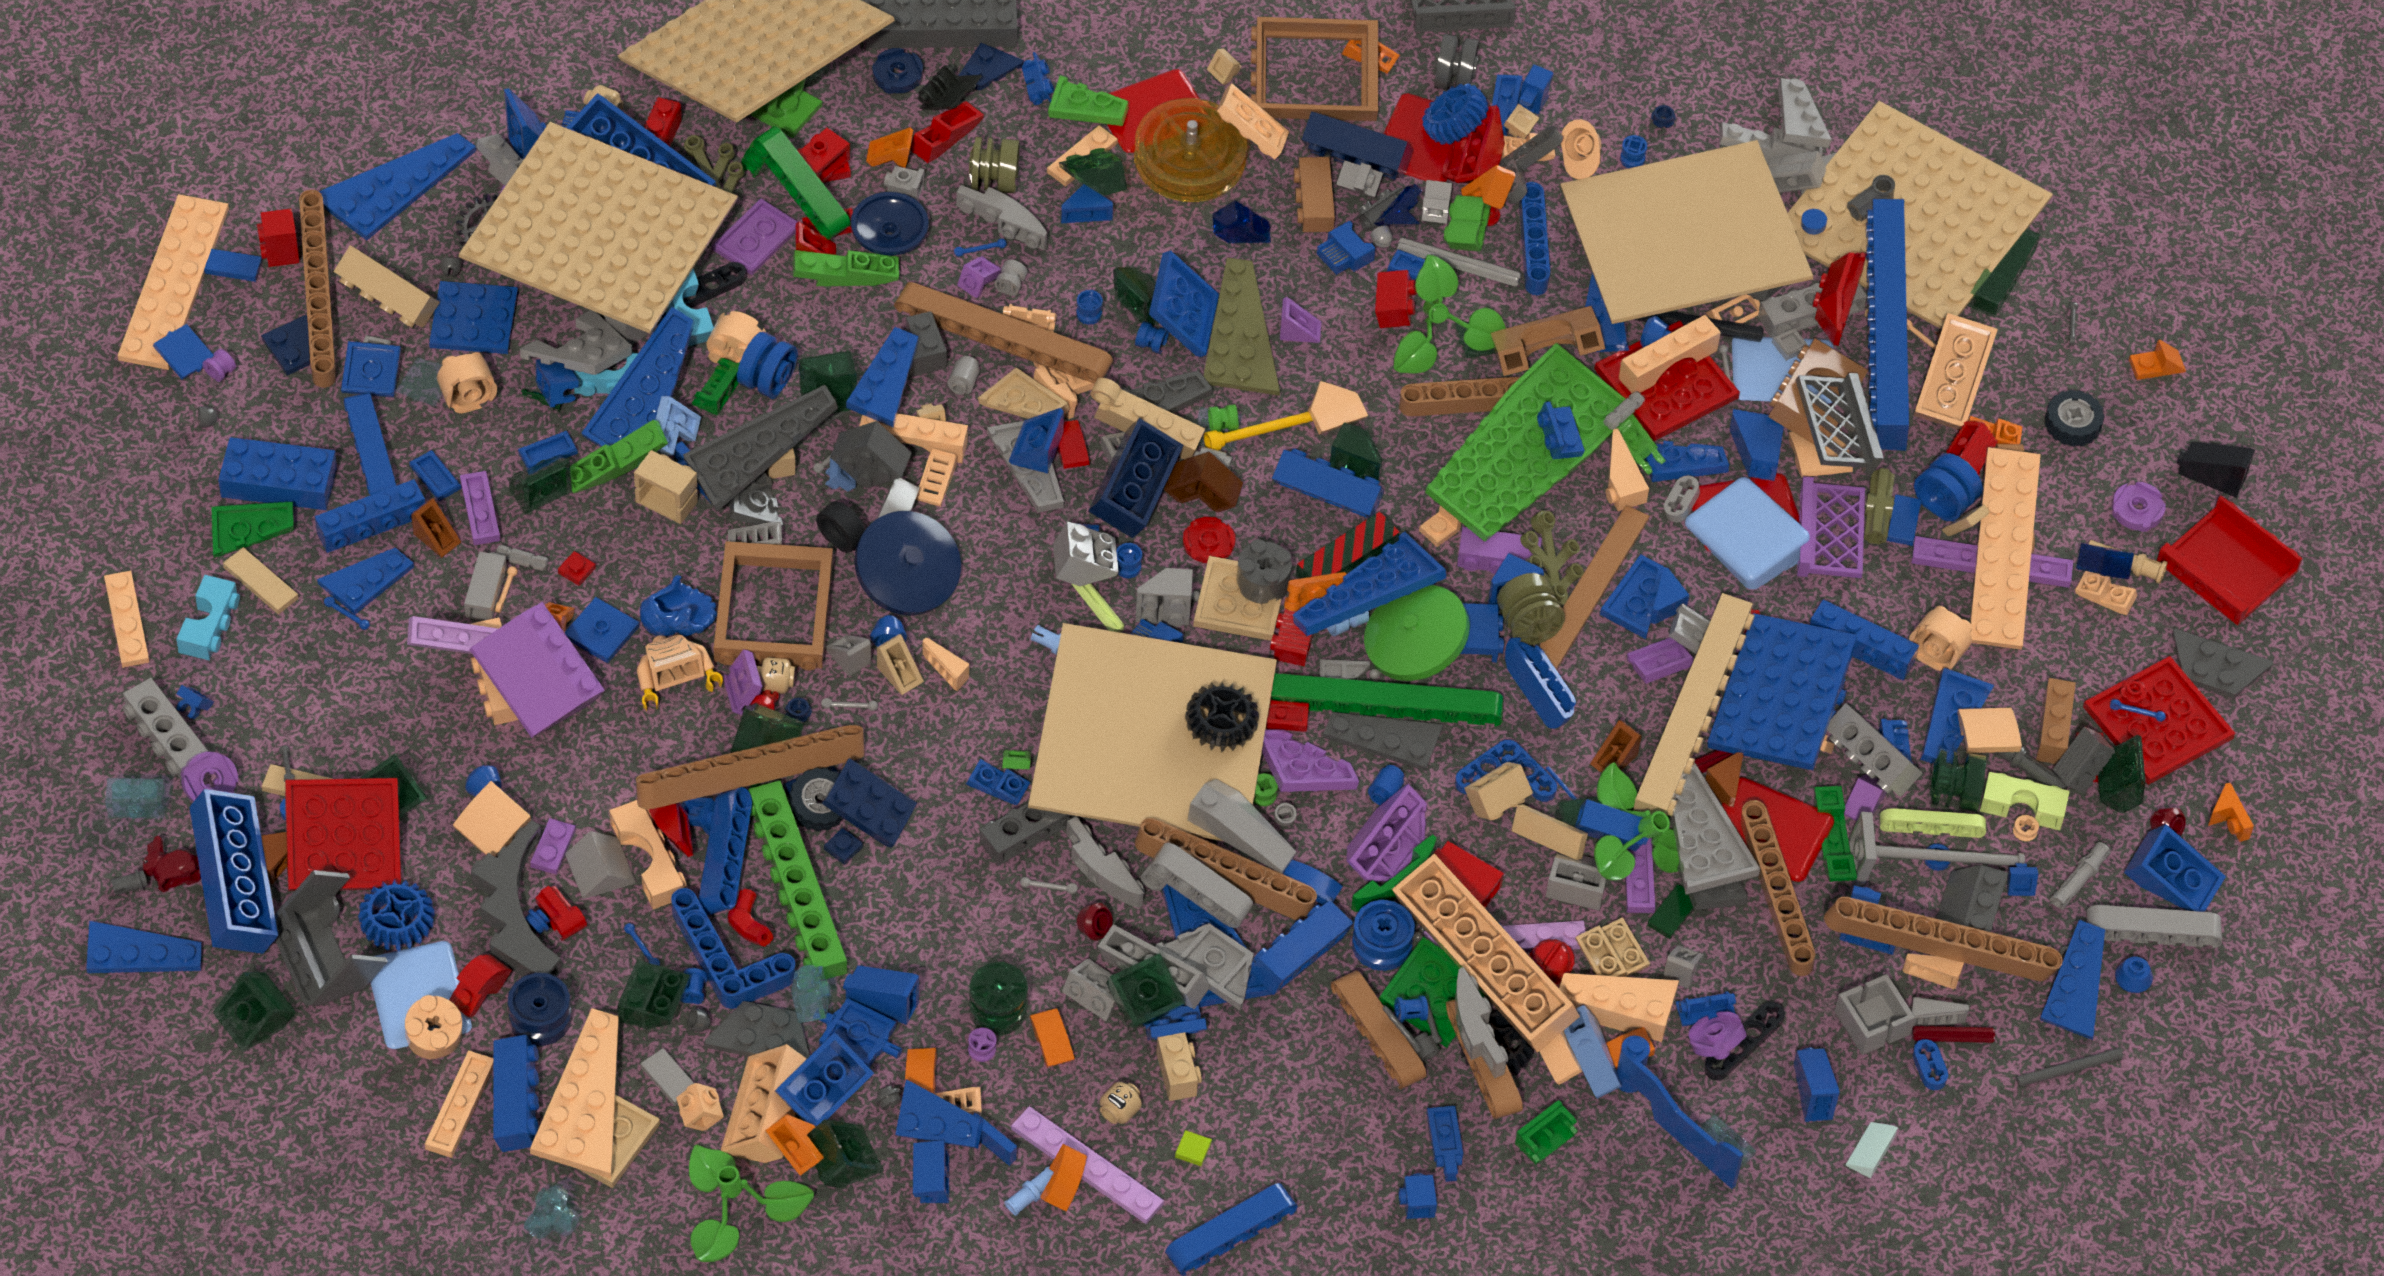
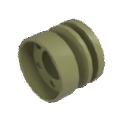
M976 136L969 161L971 189L978 190L980 179H984V191H986L990 187L991 181L997 180L999 192L1015 194L1020 140L1002 139L1000 149L995 150L993 138L989 137L987 149H983V137Z
M1526 573L1508 581L1498 593V608L1507 621V626L1513 638H1521L1520 642L1528 645L1545 642L1555 636L1565 622L1564 611L1560 607L1559 601L1555 598V593L1549 581L1543 575Z

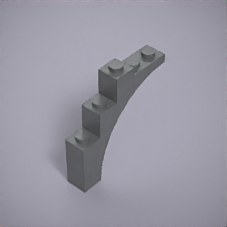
M533 820L517 831L514 840L499 851L497 858L487 853L482 860L479 859L475 862L471 869L472 885L488 894L482 901L480 910L482 921L498 931L492 936L489 943L491 955L522 977L533 973H548L557 977L562 972L561 958L544 946L532 932L522 913L518 896L524 866L529 855L541 839L540 825Z

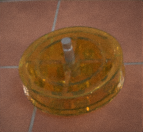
M1195 98L1171 100L1155 107L1141 120L1135 135L1134 162L1141 179L1160 195L1184 202L1211 200L1228 192L1242 177L1246 166L1247 139L1240 134L1239 129L1232 123H1227L1221 118L1217 112L1218 104Z

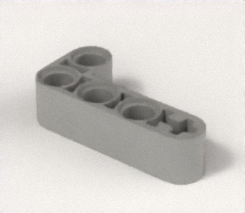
M1171 843L1163 844L1141 875V881L1148 888L1160 891L1168 884L1219 921L1232 928L1240 927L1253 906V901L1248 895Z

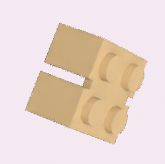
M652 450L634 472L636 502L682 524L698 502L696 489L697 472L689 466L678 464L668 456L658 454Z

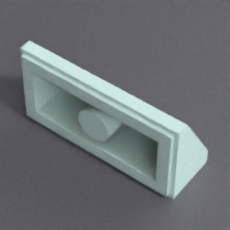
M1871 1122L1845 1166L1871 1178L1896 1137L1898 1127Z

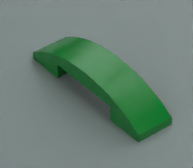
M1842 786L1814 787V801L1817 811L1830 813L1834 817V826L1828 838H1825L1822 843L1821 849L1829 882L1857 880L1854 856L1850 852L1844 817L1845 804Z
M1432 834L1416 846L1412 852L1411 864L1380 887L1372 880L1352 896L1351 909L1354 912H1359L1362 907L1370 902L1395 900L1397 897L1392 889L1434 854L1437 837Z

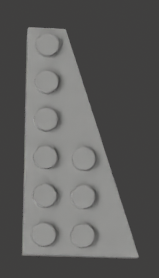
M1694 762L1690 775L1686 773L1683 779L1686 780L1682 795L1677 794L1674 799L1678 802L1675 812L1671 816L1685 894L1757 877L1760 873V867Z

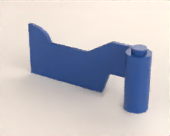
M1640 1036L1626 1038L1622 1043L1617 1066V1074L1622 1085L1619 1089L1627 1093L1639 1091L1651 1102L1654 1120L1727 1186L1733 1189L1737 1183L1743 1153L1727 1142L1720 1141L1717 1143L1682 1112L1657 1076L1646 1068L1650 1052L1649 1043Z

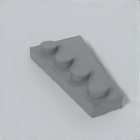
M1781 78L1778 85L1779 104H1781L1780 117L1783 119L1781 123V130L1784 131L1782 142L1829 148L1832 139L1804 81Z
M1024 421L987 427V435L1036 511L1039 513L1063 508L1064 501L1052 464L1047 474L1012 465L1008 462Z

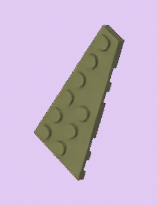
M1227 257L1203 377L1209 385L1280 396L1253 262Z

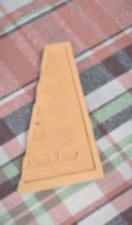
M591 1009L530 1147V1154L611 1179L618 1016Z

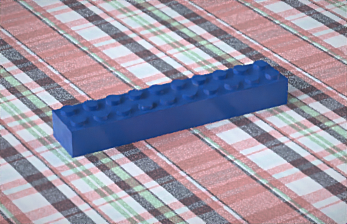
M1873 199L1872 209H1867L1866 260H1868L1867 305H1869L1867 326L1869 327L1868 372H1870L1869 411L1881 450L1906 451L1909 430L1904 199Z

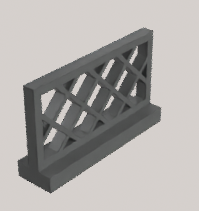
M1410 0L1415 32L1514 27L1515 3L1512 0H1498L1502 3H1495L1497 0H1464L1463 2L1459 0H1441L1438 3L1432 0Z
M1848 373L1845 378L1798 375L1796 384L1820 464L1861 467L1863 473L1873 474L1884 457L1858 373ZM1806 385H1812L1819 393L1815 395L1807 389ZM1827 387H1838L1840 397ZM1820 395H1825L1834 404L1830 407L1819 398ZM1813 404L1826 412L1823 417L1813 410ZM1836 405L1845 411L1846 418L1834 410ZM1828 415L1840 423L1839 427L1836 428L1825 418ZM1819 425L1823 426L1832 435L1828 438L1820 432ZM1843 426L1848 429L1853 439L1849 438L1840 429ZM1834 436L1847 445L1845 449H1842L1832 441ZM1826 446L1829 447L1832 451H1834V452H1835L1836 454H1838L1839 456H1838V457H1830V456H1827L1825 447H1826ZM1851 448L1858 454V458H1854L1846 451Z

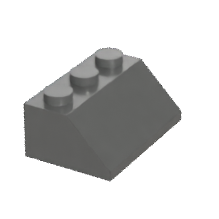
M1984 865L1951 871L1936 919L1991 932L2008 873Z

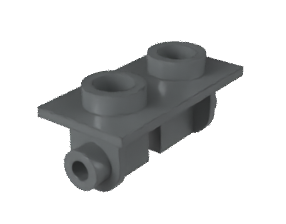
M1398 187L1392 192L1386 189L1376 197L1378 201L1373 205L1370 201L1357 209L1359 214L1353 220L1356 221L1360 218L1363 230L1368 231L1370 229L1372 231L1386 221L1381 214L1382 211L1388 219L1401 212L1403 206H1405V201L1402 197H1397L1395 194L1400 188Z

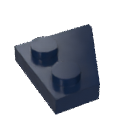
M980 43L958 76L981 75L982 77L975 84L976 87L974 88L981 91L990 86L992 82L1006 77V74L1012 70L1022 68L1024 60Z
M307 315L261 335L262 341L286 376L310 365Z

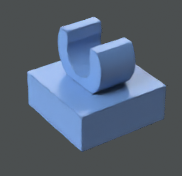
M830 458V468L826 470L830 480L825 482V485L832 489L841 487L847 492L856 488V480Z

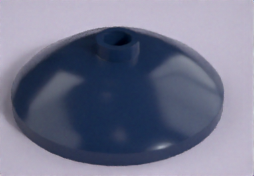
M881 192L865 198L856 206L851 217V230L856 241L865 249L880 255H900L915 249L925 239L929 226L928 215L924 207L914 198L898 192Z

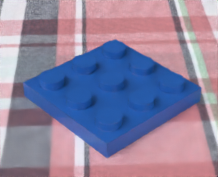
M1171 250L1162 253L1149 315L1195 356H1205L1219 293Z
M440 281L437 300L440 303L434 312L429 347L508 354L518 287Z

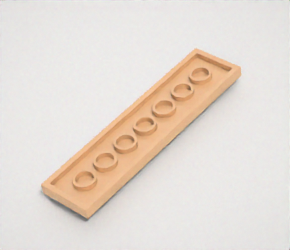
M178 194L117 355L119 361L170 369L169 364L156 351L153 344L165 337L168 331L173 332L187 323L205 275L206 262L211 249L215 248L229 210L228 203Z
M1990 447L1987 449L1981 506L1985 504L1990 512L1980 520L1970 617V624L1972 625L1971 643L2022 650L2041 454Z

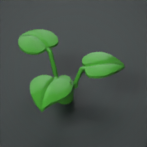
M1428 254L1415 281V289L1418 296L1426 301L1423 305V312L1427 316L1425 319L1427 323V338L1420 331H1412L1403 337L1394 356L1393 367L1397 372L1422 373L1434 365L1437 349L1432 343H1429L1432 340V322L1442 323L1448 318L1467 328L1463 336L1464 342L1470 348L1479 351L1494 348L1491 332L1506 329L1502 317L1490 308H1480L1474 311L1469 318V324L1449 313L1448 308L1442 301L1443 297H1450L1456 293L1458 277L1448 263L1434 255Z
M1611 763L1602 772L1597 783V797L1600 804L1643 818L1638 825L1640 834L1624 845L1619 838L1612 835L1604 836L1598 840L1594 849L1598 872L1602 877L1611 881L1621 880L1630 875L1635 866V858L1627 849L1644 837L1653 838L1651 840V844L1654 845L1652 857L1656 865L1666 873L1678 872V851L1674 831L1669 829L1670 822L1668 816L1662 811H1656L1650 814L1649 810L1644 812L1630 811L1629 809L1634 807L1637 797L1636 788L1629 777L1618 768L1616 763Z
M695 1145L689 1161V1176L693 1186L702 1192H712L719 1186L722 1197L721 1223L713 1219L705 1220L699 1223L692 1231L691 1246L696 1259L701 1262L718 1261L730 1255L737 1247L739 1231L734 1226L726 1225L728 1221V1198L737 1197L743 1188L759 1203L767 1204L765 1208L766 1214L769 1218L778 1222L792 1221L800 1216L814 1198V1191L800 1183L777 1181L765 1188L766 1198H762L748 1185L747 1180H741L735 1160L731 1155L720 1150Z

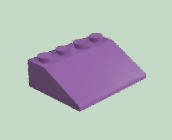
M543 602L521 613L469 649L531 738L594 703L604 692V688Z

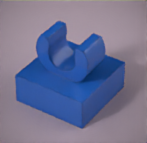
M181 685L177 695L183 698V700L178 703L176 710L183 712L190 705L191 711L187 717L195 719L199 716L200 709L208 711L214 701L193 688Z
M2015 863V867H2009L2007 881L2008 896H2035L2038 881L2037 867H2027V863Z

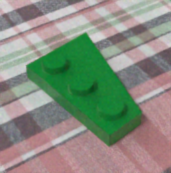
M293 502L211 507L214 558L294 531Z

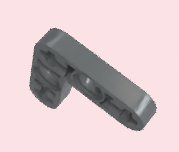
M1555 126L1544 129L1500 160L1499 166L1515 172V179L1506 198L1509 204H1516L1527 193L1523 170L1554 150L1562 142L1563 136Z

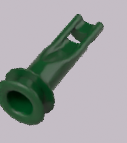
M522 388V395H532L529 398L536 399L543 405L549 406L543 394L534 391L528 392L527 389ZM555 404V407H552V408H553V411H554L555 408H556V409H558V412L560 413V411H561V409H560L561 404Z

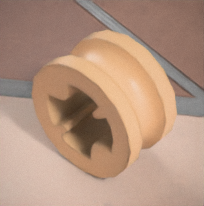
M2019 816L2015 821L2013 833L2019 840L2031 841L2037 836L2039 823L2032 816ZM2025 825L2031 826L2026 832L2021 830Z

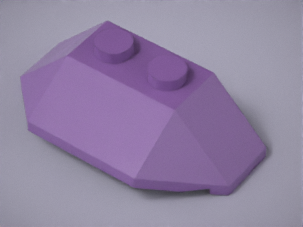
M1409 784L1402 787L1379 806L1347 846V862L1365 881L1388 882L1408 866L1412 859L1413 849L1425 840V812L1427 803Z

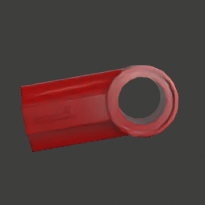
M556 886L543 888L535 897L537 905L550 920L552 929L554 931L557 930L562 936L560 938L561 941L587 927V922L577 906H571Z

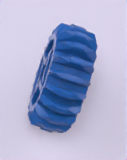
M1467 83L1465 85L1459 84L1456 88L1451 86L1448 91H1443V94L1436 96L1434 102L1429 103L1430 107L1425 109V115L1422 117V125L1426 133L1436 143L1439 142L1441 145L1448 143L1450 145L1455 140L1459 142L1461 138L1468 137L1469 133L1475 132V128L1482 124L1481 120L1487 117L1486 113L1489 110L1487 107L1488 102L1480 89L1475 85L1471 86Z
M394 879L392 885L387 886L385 882H382L381 889L373 886L372 894H365L364 902L360 903L358 919L361 923V931L363 934L366 933V938L369 942L374 940L377 948L384 943L387 952L392 945L396 946L397 951H400L402 944H406V947L411 949L413 940L421 944V936L428 937L429 928H433L435 911L430 897H427L425 889L419 890V886L416 883L409 887L406 879L400 885ZM387 904L385 908L379 910L383 905ZM414 916H417L412 923L406 926L409 921L414 919Z

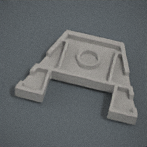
M592 310L575 318L576 328L586 333L569 340L565 345L556 349L539 340H535L520 348V358L530 360V356L541 358V363L548 365L554 362L564 363V368L593 375L632 355V345L597 312Z

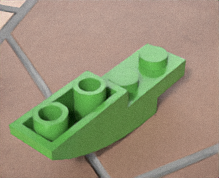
M795 250L793 254V277L815 279L816 286H875L886 284L899 279V257L850 250L847 251L846 256Z
M652 420L613 445H603L563 471L572 492L577 493L611 481L637 468L651 450L656 452L668 445V442L659 422Z

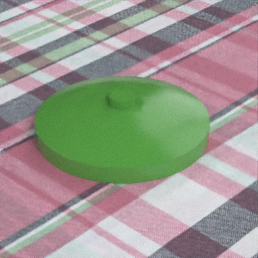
M1430 585L1377 607L1365 628V650L1375 668L1387 677L1402 681L1424 679L1444 670L1462 652L1469 636V617L1462 602L1453 592L1440 586Z

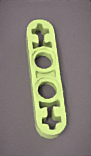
M1893 808L1883 810L1880 813V829L1887 832L1913 833V831H1920L1923 834L1931 835L1950 833V836L1981 838L1986 834V819L1978 814Z

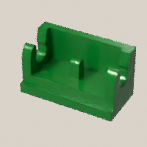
M720 358L717 361L720 365L716 366L712 376L701 392H696L694 395L696 399L694 398L692 401V405L717 416L739 385L737 382V372L740 363H735L725 358Z
M1558 1100L1517 1131L1515 1145L1537 1165L1578 1133V1130L1573 1126L1577 1121Z

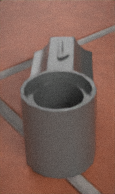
M1888 175L1875 177L1870 187L1847 203V209L1856 221L1860 220L1862 222L1867 218V209H1872L1873 199H1894L1895 181Z

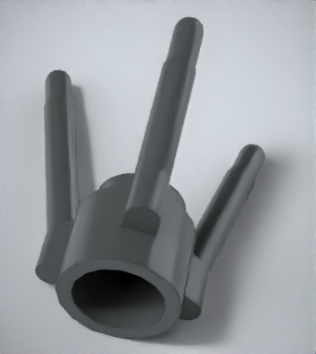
M1429 1003L1427 1021L1432 1035L1429 1036L1425 1032L1416 1038L1387 1006H1383V1011L1413 1046L1422 1062L1433 1058L1441 1051L1437 1044L1442 1042V1039L1437 1032Z

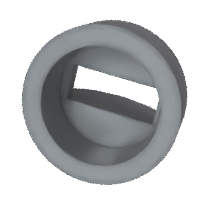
M1380 226L1370 234L1373 243L1379 248L1388 247L1393 239L1388 226Z
M1289 803L1279 804L1274 812L1276 823L1285 827L1291 825L1297 815L1295 807ZM1291 814V817H1289V818H1285V819H1280V818H1279L1280 816H1285V815Z

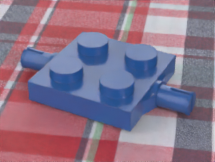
M849 998L845 1000L841 1008L834 1012V1014H830L819 1007L814 1012V1019L827 1024L826 1030L819 1040V1046L835 1032L869 1068L882 1052L896 1059L902 1053L901 1047L889 1042L890 1036L896 1029V1021Z

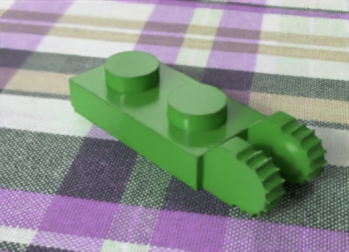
M1631 414L1618 429L1635 462L1640 464L1649 475L1653 470L1650 464L1644 460L1652 453L1654 459L1661 465L1666 460L1657 450L1658 446L1638 419Z

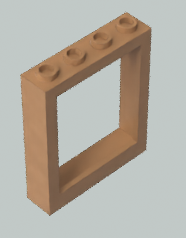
M1257 17L1256 26H1251V41H1256V49H1251V64H1255V71H1251V87H1255V94H1251L1252 101L1273 118L1309 119L1310 113L1313 111L1338 120L1377 121L1378 20ZM1266 38L1361 40V106L1266 103Z
M726 541L714 640V661L720 662L723 665H732L744 649L753 653L756 666H761L763 660L769 657L788 659L791 666L801 667L808 671L822 668L833 566V548ZM734 565L820 570L812 645L726 640Z

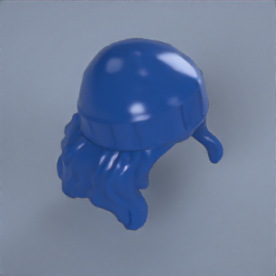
M676 575L671 584L642 601L640 619L644 628L654 636L662 635L666 637L675 633L683 636H689L694 633L700 634L715 621L717 617L716 603L712 602V597L700 593L697 588L692 590L690 586L681 583L680 579L682 577Z

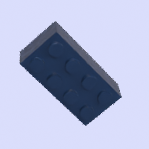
M1313 111L1310 113L1302 137L1306 149L1310 150L1312 155L1324 157L1327 154L1334 158L1333 161L1339 164H1343L1344 160L1357 165L1364 163L1372 166L1373 170L1382 172V177L1396 181L1397 177L1404 179L1413 153V149L1407 141Z
M1138 418L1126 430L1088 512L1129 537L1134 538L1146 527L1184 445L1141 418Z

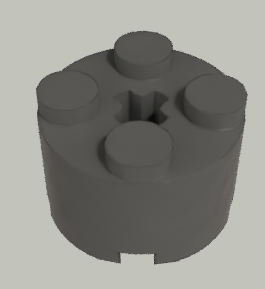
M1261 539L1253 540L1250 545L1242 550L1238 558L1236 581L1241 594L1246 599L1259 604L1283 598L1288 592L1287 586L1291 576L1292 562L1290 552L1272 542H1266Z

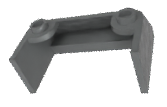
M313 870L275 913L278 937L275 941L305 1005L320 1006L363 990L388 962L386 957L353 954L346 961L331 930V925L336 921L340 912L335 894L350 879L347 873Z

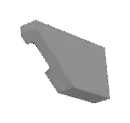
M1320 659V677L1355 680L1370 668V661Z

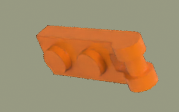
M1341 572L1290 580L1287 586L1289 596L1285 598L1284 608L1290 611H1298L1314 598L1321 599L1327 594L1326 589L1332 585L1338 586L1341 584L1343 577L1347 573Z

